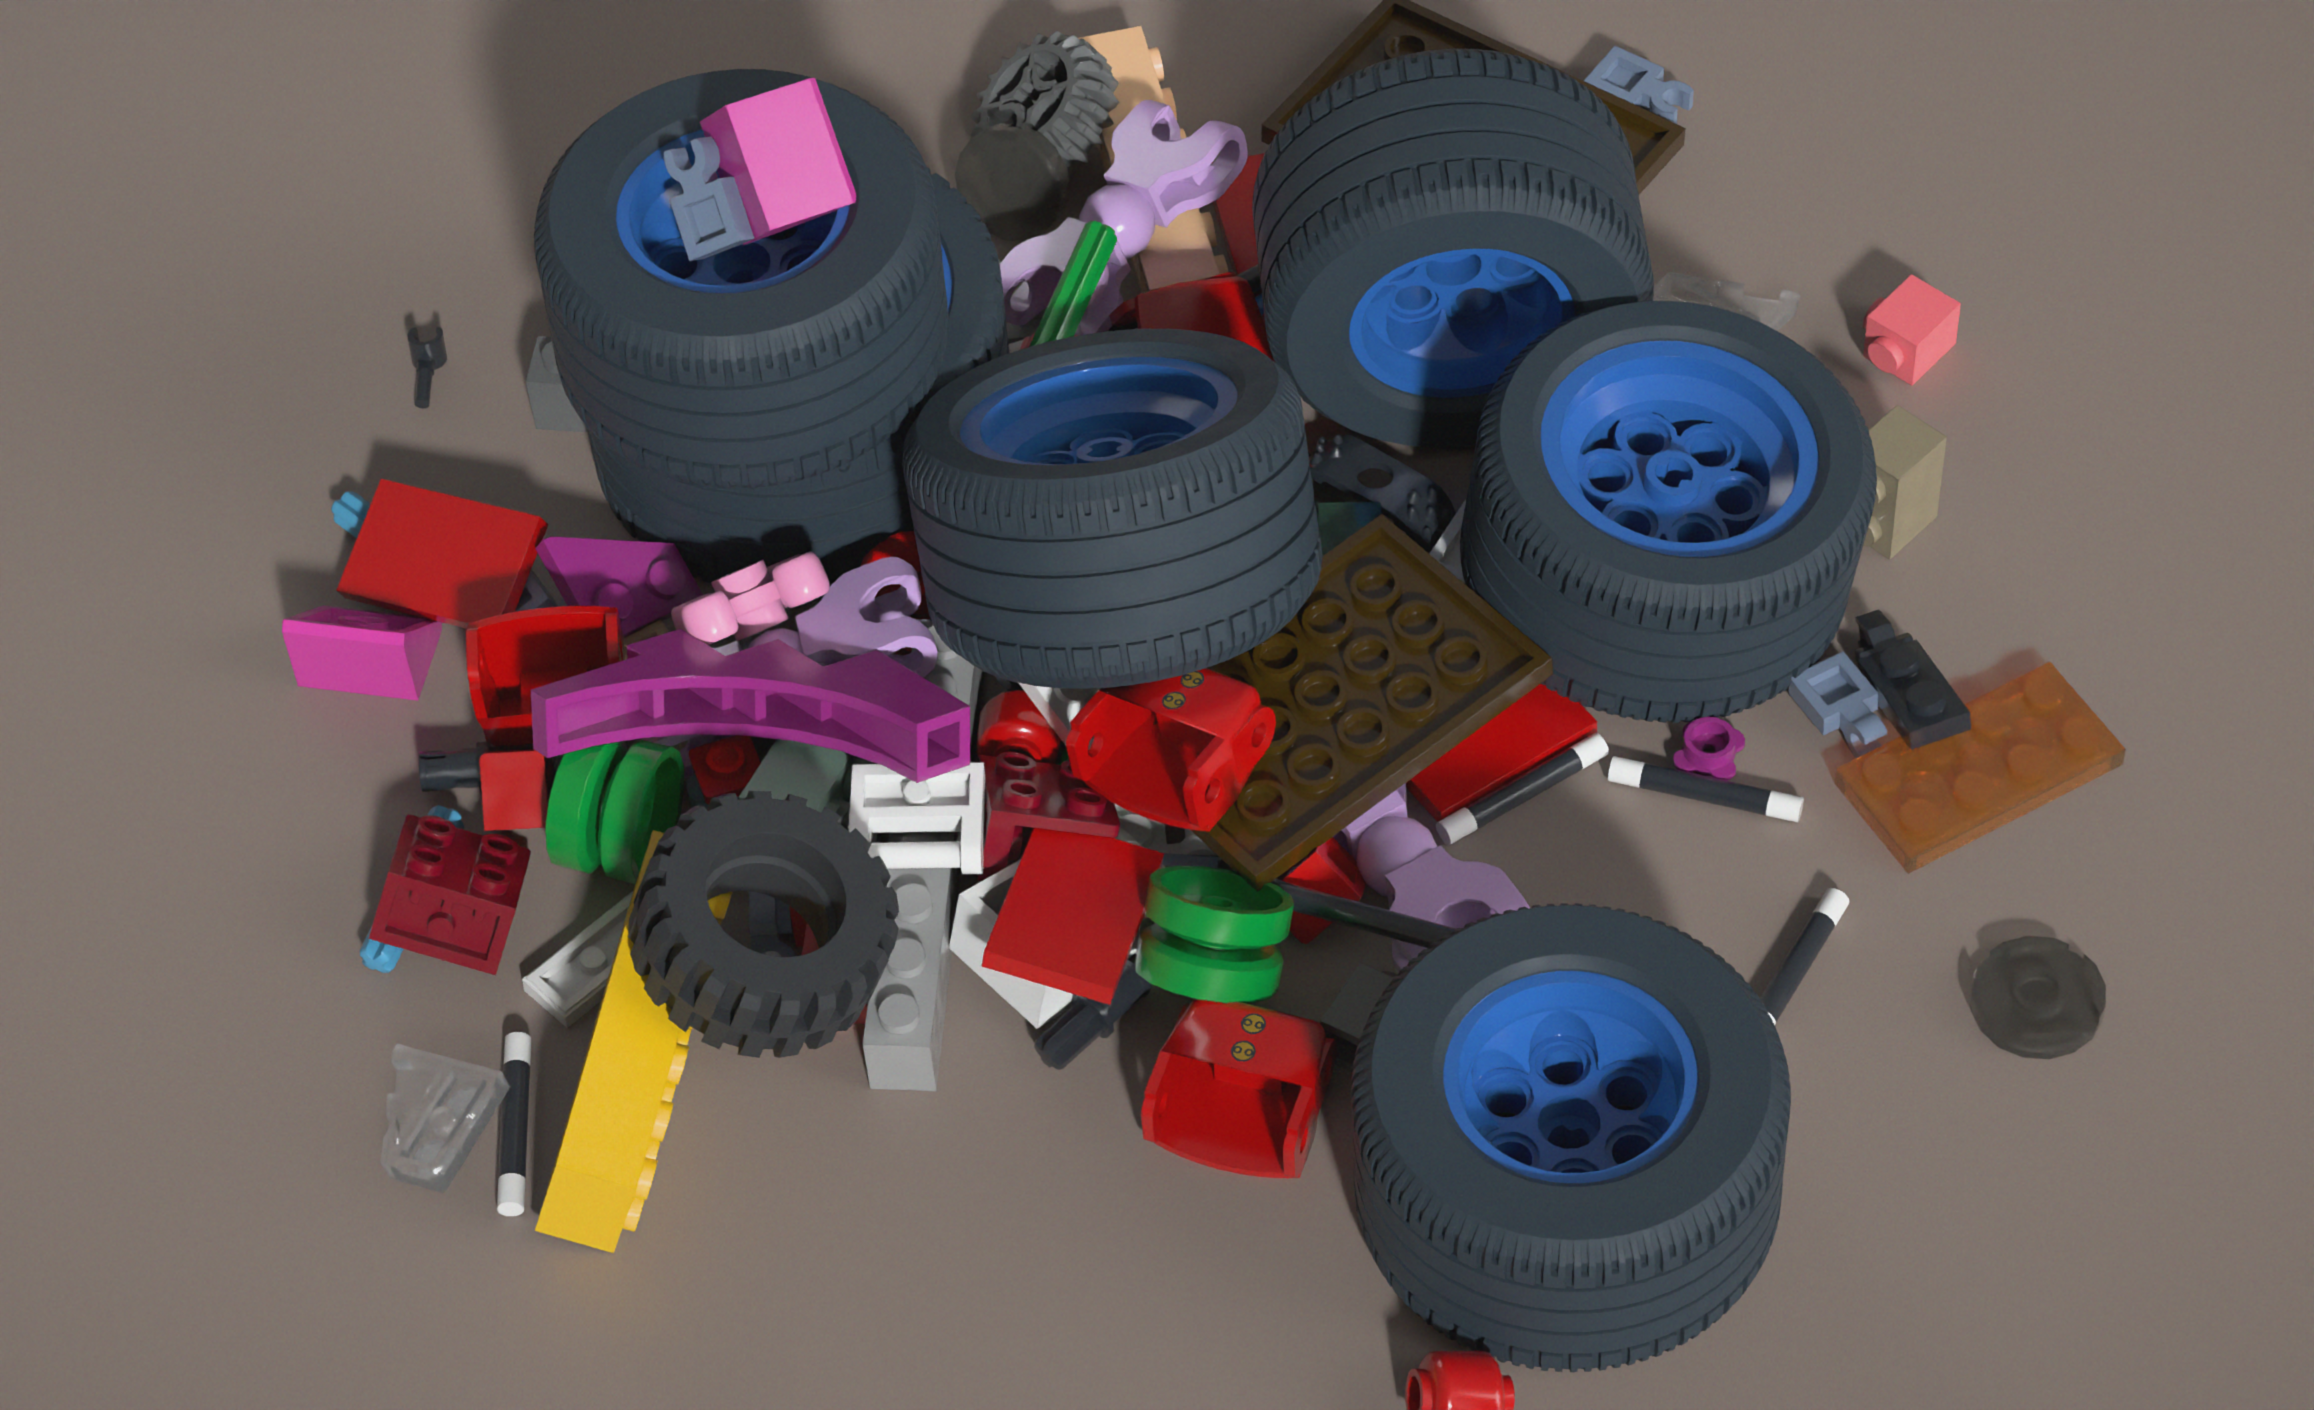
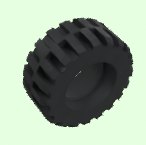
M748 791L745 800H738L735 793H729L712 798L707 809L703 805L694 806L681 815L677 826L668 828L658 841L635 896L634 908L629 918L628 937L634 943L630 955L635 971L640 976L649 975L644 990L658 1007L664 1003L667 1004L671 1009L668 1017L670 1021L685 1032L691 1026L704 1034L701 1042L719 1050L722 1044L726 1043L738 1047V1055L759 1058L763 1049H773L774 1057L781 1058L798 1055L804 1042L809 1049H818L832 1042L836 1032L847 1031L859 1018L865 1004L869 1003L895 947L899 930L895 919L899 913L897 893L892 887H886L891 875L880 856L870 857L868 851L871 843L856 828L849 832L841 826L842 817L827 807L824 808L822 813L807 807L808 799L787 794L785 800L772 799L771 791ZM735 891L757 892L774 897L789 905L803 917L813 931L819 949L795 957H776L755 952L735 941L722 929L712 914L708 900L720 894Z

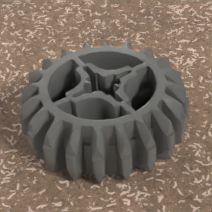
M1059 31L1054 32L1050 37L1038 33L1031 45L1019 42L1016 54L1011 58L1002 56V67L996 74H987L990 80L987 89L976 94L982 105L971 114V118L977 124L971 136L977 142V152L983 156V160L1003 178L1011 179L1015 183L1026 184L1031 188L1039 182L1051 186L1058 174L1070 177L1073 165L1076 162L1088 163L1087 152L1093 145L1103 144L1099 137L1102 130L1114 124L1108 112L1119 104V101L1113 94L1119 83L1113 77L1112 67L1107 63V59L1084 39H1078L1074 35H1064Z

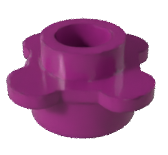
M1703 717L1688 722L1682 730L1684 738L1683 747L1675 752L1673 756L1675 768L1690 773L1695 771L1700 775L1727 781L1732 779L1736 774V765L1734 764L1736 753L1742 751L1745 747L1744 735L1739 730L1732 728L1726 721L1716 717ZM1711 750L1714 751V753H1706L1704 751Z

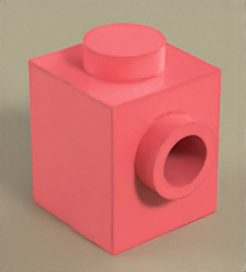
M1911 274L1886 299L1883 297L1878 298L1868 309L1863 320V328L1866 330L1863 357L1870 360L1881 371L1891 373L1913 386L1956 344L1961 303Z

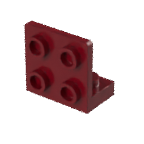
M1004 752L997 757L979 755L977 763L984 762L985 804L983 874H976L977 881H983L1007 867L1008 861H1018L1022 846L1023 826L1112 838L1118 836L1120 821L1115 804L1090 788L1083 780L1075 778L1072 774L1070 761H1065L1061 765L1035 762L1026 755L1015 752Z
M411 814L406 815L368 939L496 976L519 901L531 851L528 848L518 846L515 841L506 836L473 833L456 828L450 821L438 816L427 815L419 817Z

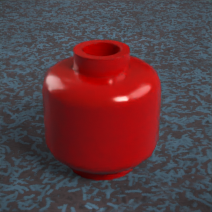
M1024 690L1002 692L987 702L980 712L976 746L978 758L979 755L997 757L1004 752H1015L1026 755L1035 762L1057 763L1060 737Z
M1431 1351L1422 1359L1419 1368H1412L1406 1380L1405 1403L1406 1410H1513L1515 1391L1512 1378L1509 1375H1502L1498 1362L1489 1352Z

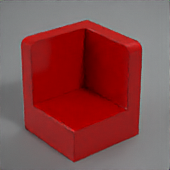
M535 749L483 753L480 756L479 762L484 831L545 828L549 798L555 779L553 757L546 758Z
M1333 837L1321 846H1317L1313 852L1276 878L1355 901H1359L1362 898L1366 885L1356 865L1357 861ZM1293 911L1289 931L1301 943L1307 944L1333 922Z

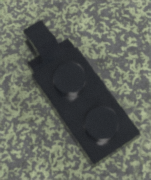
M1879 609L1855 617L1860 634V640L1858 641L1860 649L1854 650L1859 671L1878 692L1879 707L1910 750L1971 729L1970 711L1917 639L1913 640L1912 635L1908 632L1895 636L1891 622Z

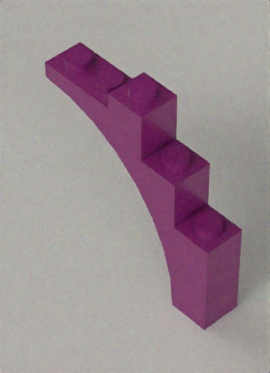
M677 629L627 645L626 660L531 690L533 749L546 758L591 746L639 738L700 734L746 735L790 740L838 750L883 765L916 783L970 765V706L877 649L823 667L779 639L724 656L683 629Z

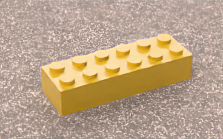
M655 830L652 831L631 896L535 1231L611 1253L615 1251L622 1229L632 1232L636 1230L644 1200L648 1197L658 1162L656 1156L669 1123L674 1104L672 1098L676 1085L679 1084L689 1050L687 1044L691 1030L694 1029L690 1026L686 1032L668 1019L671 1009L666 1003L659 1007L653 1003L644 990L649 975L640 976L635 971L630 955L634 943L628 937L629 918L634 908L633 902L657 843L664 834ZM732 892L720 894L708 900L712 914L719 925H721V921L725 917Z

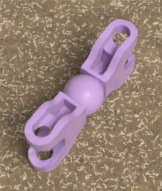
M1144 100L1136 105L1113 131L1111 142L1115 159L1114 163L1104 174L1108 185L1087 198L1079 215L1080 220L1067 217L1055 231L1047 235L1031 238L1015 246L1000 263L1006 322L1014 325H1024L1047 308L1085 224L1092 220L1112 227L1117 236V243L1075 335L1107 332L1112 327L1109 314L1123 303L1120 284L1131 271L1126 259H1131L1147 248L1155 231V225L1167 228L1179 214L1187 210L1203 207L1219 199L1242 171L1248 158L1245 135L1241 128L1222 121L1210 120L1190 137L1181 139L1179 125L1169 105L1153 100ZM1220 153L1217 160L1214 163H1212L1214 159L1217 157V155ZM1020 282H1023L1020 285V287L1016 290V292L1013 294V291L1015 290L1016 286Z
M898 557L882 558L842 574L830 586L828 593L824 594L822 600L815 607L795 616L798 631L784 628L767 630L748 646V648L779 639L823 667L877 649L921 677H925L934 669L938 653L934 637L927 627L919 620L909 617L918 610L920 605L921 586L914 567ZM891 584L901 585L894 592L874 598L879 589ZM738 641L719 648H713L724 656L742 651ZM901 648H916L915 651L908 655L892 654ZM693 734L642 738V740L666 746L676 745L689 740L685 748L680 750L685 778L694 774L689 759V751L691 749L735 735Z
M1406 783L1333 836L1357 861L1356 865L1366 885L1379 895L1388 897L1389 910L1453 928H1464L1465 924L1470 922L1476 923L1478 919L1483 917L1490 918L1495 913L1503 914L1504 911L1510 909L1518 911L1519 907L1530 909L1524 897L1500 868L1483 862H1463L1452 858L1441 845L1437 846L1428 828L1415 819L1407 817ZM1390 938L1393 942V965L1398 973L1403 967L1408 965L1412 958H1416L1422 950L1428 949Z

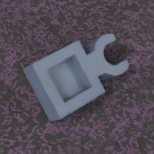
M1614 46L1584 80L1676 124L1678 109L1672 105L1680 106L1688 111L1693 107L1694 90L1689 85L1680 81L1664 82L1663 67L1617 46Z
M712 137L696 138L690 141L695 154L693 166L689 161L685 148L664 151L666 169L673 179L681 183L684 192L669 200L689 261L705 259L755 239L735 178L726 177L718 179L716 171L720 163V153Z

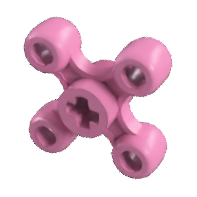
M813 551L794 555L769 567H766L764 560H761L711 582L715 590L714 593L704 594L674 607L671 616L676 630L683 629L707 645L734 634L736 641L789 619L785 608L799 606L828 593L830 589L829 579L819 557Z

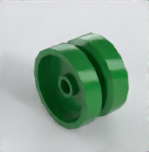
M641 740L629 749L626 741L565 753L556 772L548 803L545 827L546 850L551 863L562 868L588 874L602 865L607 877L636 884L652 831L665 833L668 828L677 826L681 815L684 794V764L680 751L671 746Z
M1172 866L1158 869L1150 875L1144 908L1146 916L1154 924L1148 925L1139 933L1134 961L1137 974L1149 983L1167 991L1214 1002L1255 1003L1269 1000L1278 993L1284 960L1281 952L1273 945L1280 943L1289 935L1294 902L1289 893L1272 883L1264 884L1262 889L1257 892L1235 871L1204 866Z

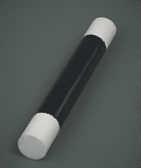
M1594 733L1436 823V830L1440 838L1446 845H1451L1609 754L1605 740L1600 734Z
M1613 756L1608 773V781L1797 823L1800 820L1804 797Z
M1828 888L1760 997L1761 1003L1766 1007L1774 1026L1849 905L1847 895L1838 889Z
M523 1032L509 1033L505 1037L497 1196V1211L504 1216H518L522 1214L525 1204L531 1037Z

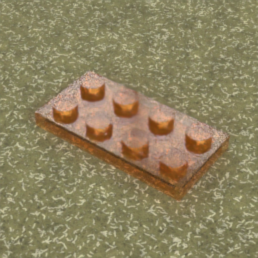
M2051 662L1964 704L1970 711L1971 729L1913 750L1909 749L1900 736L1836 768L1834 784L1908 874L2123 765L2126 752L2124 746Z

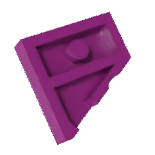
M550 536L543 539L535 548L567 606H606L618 608L624 638L658 620L664 621L672 617L671 612L674 607L703 595L674 543Z

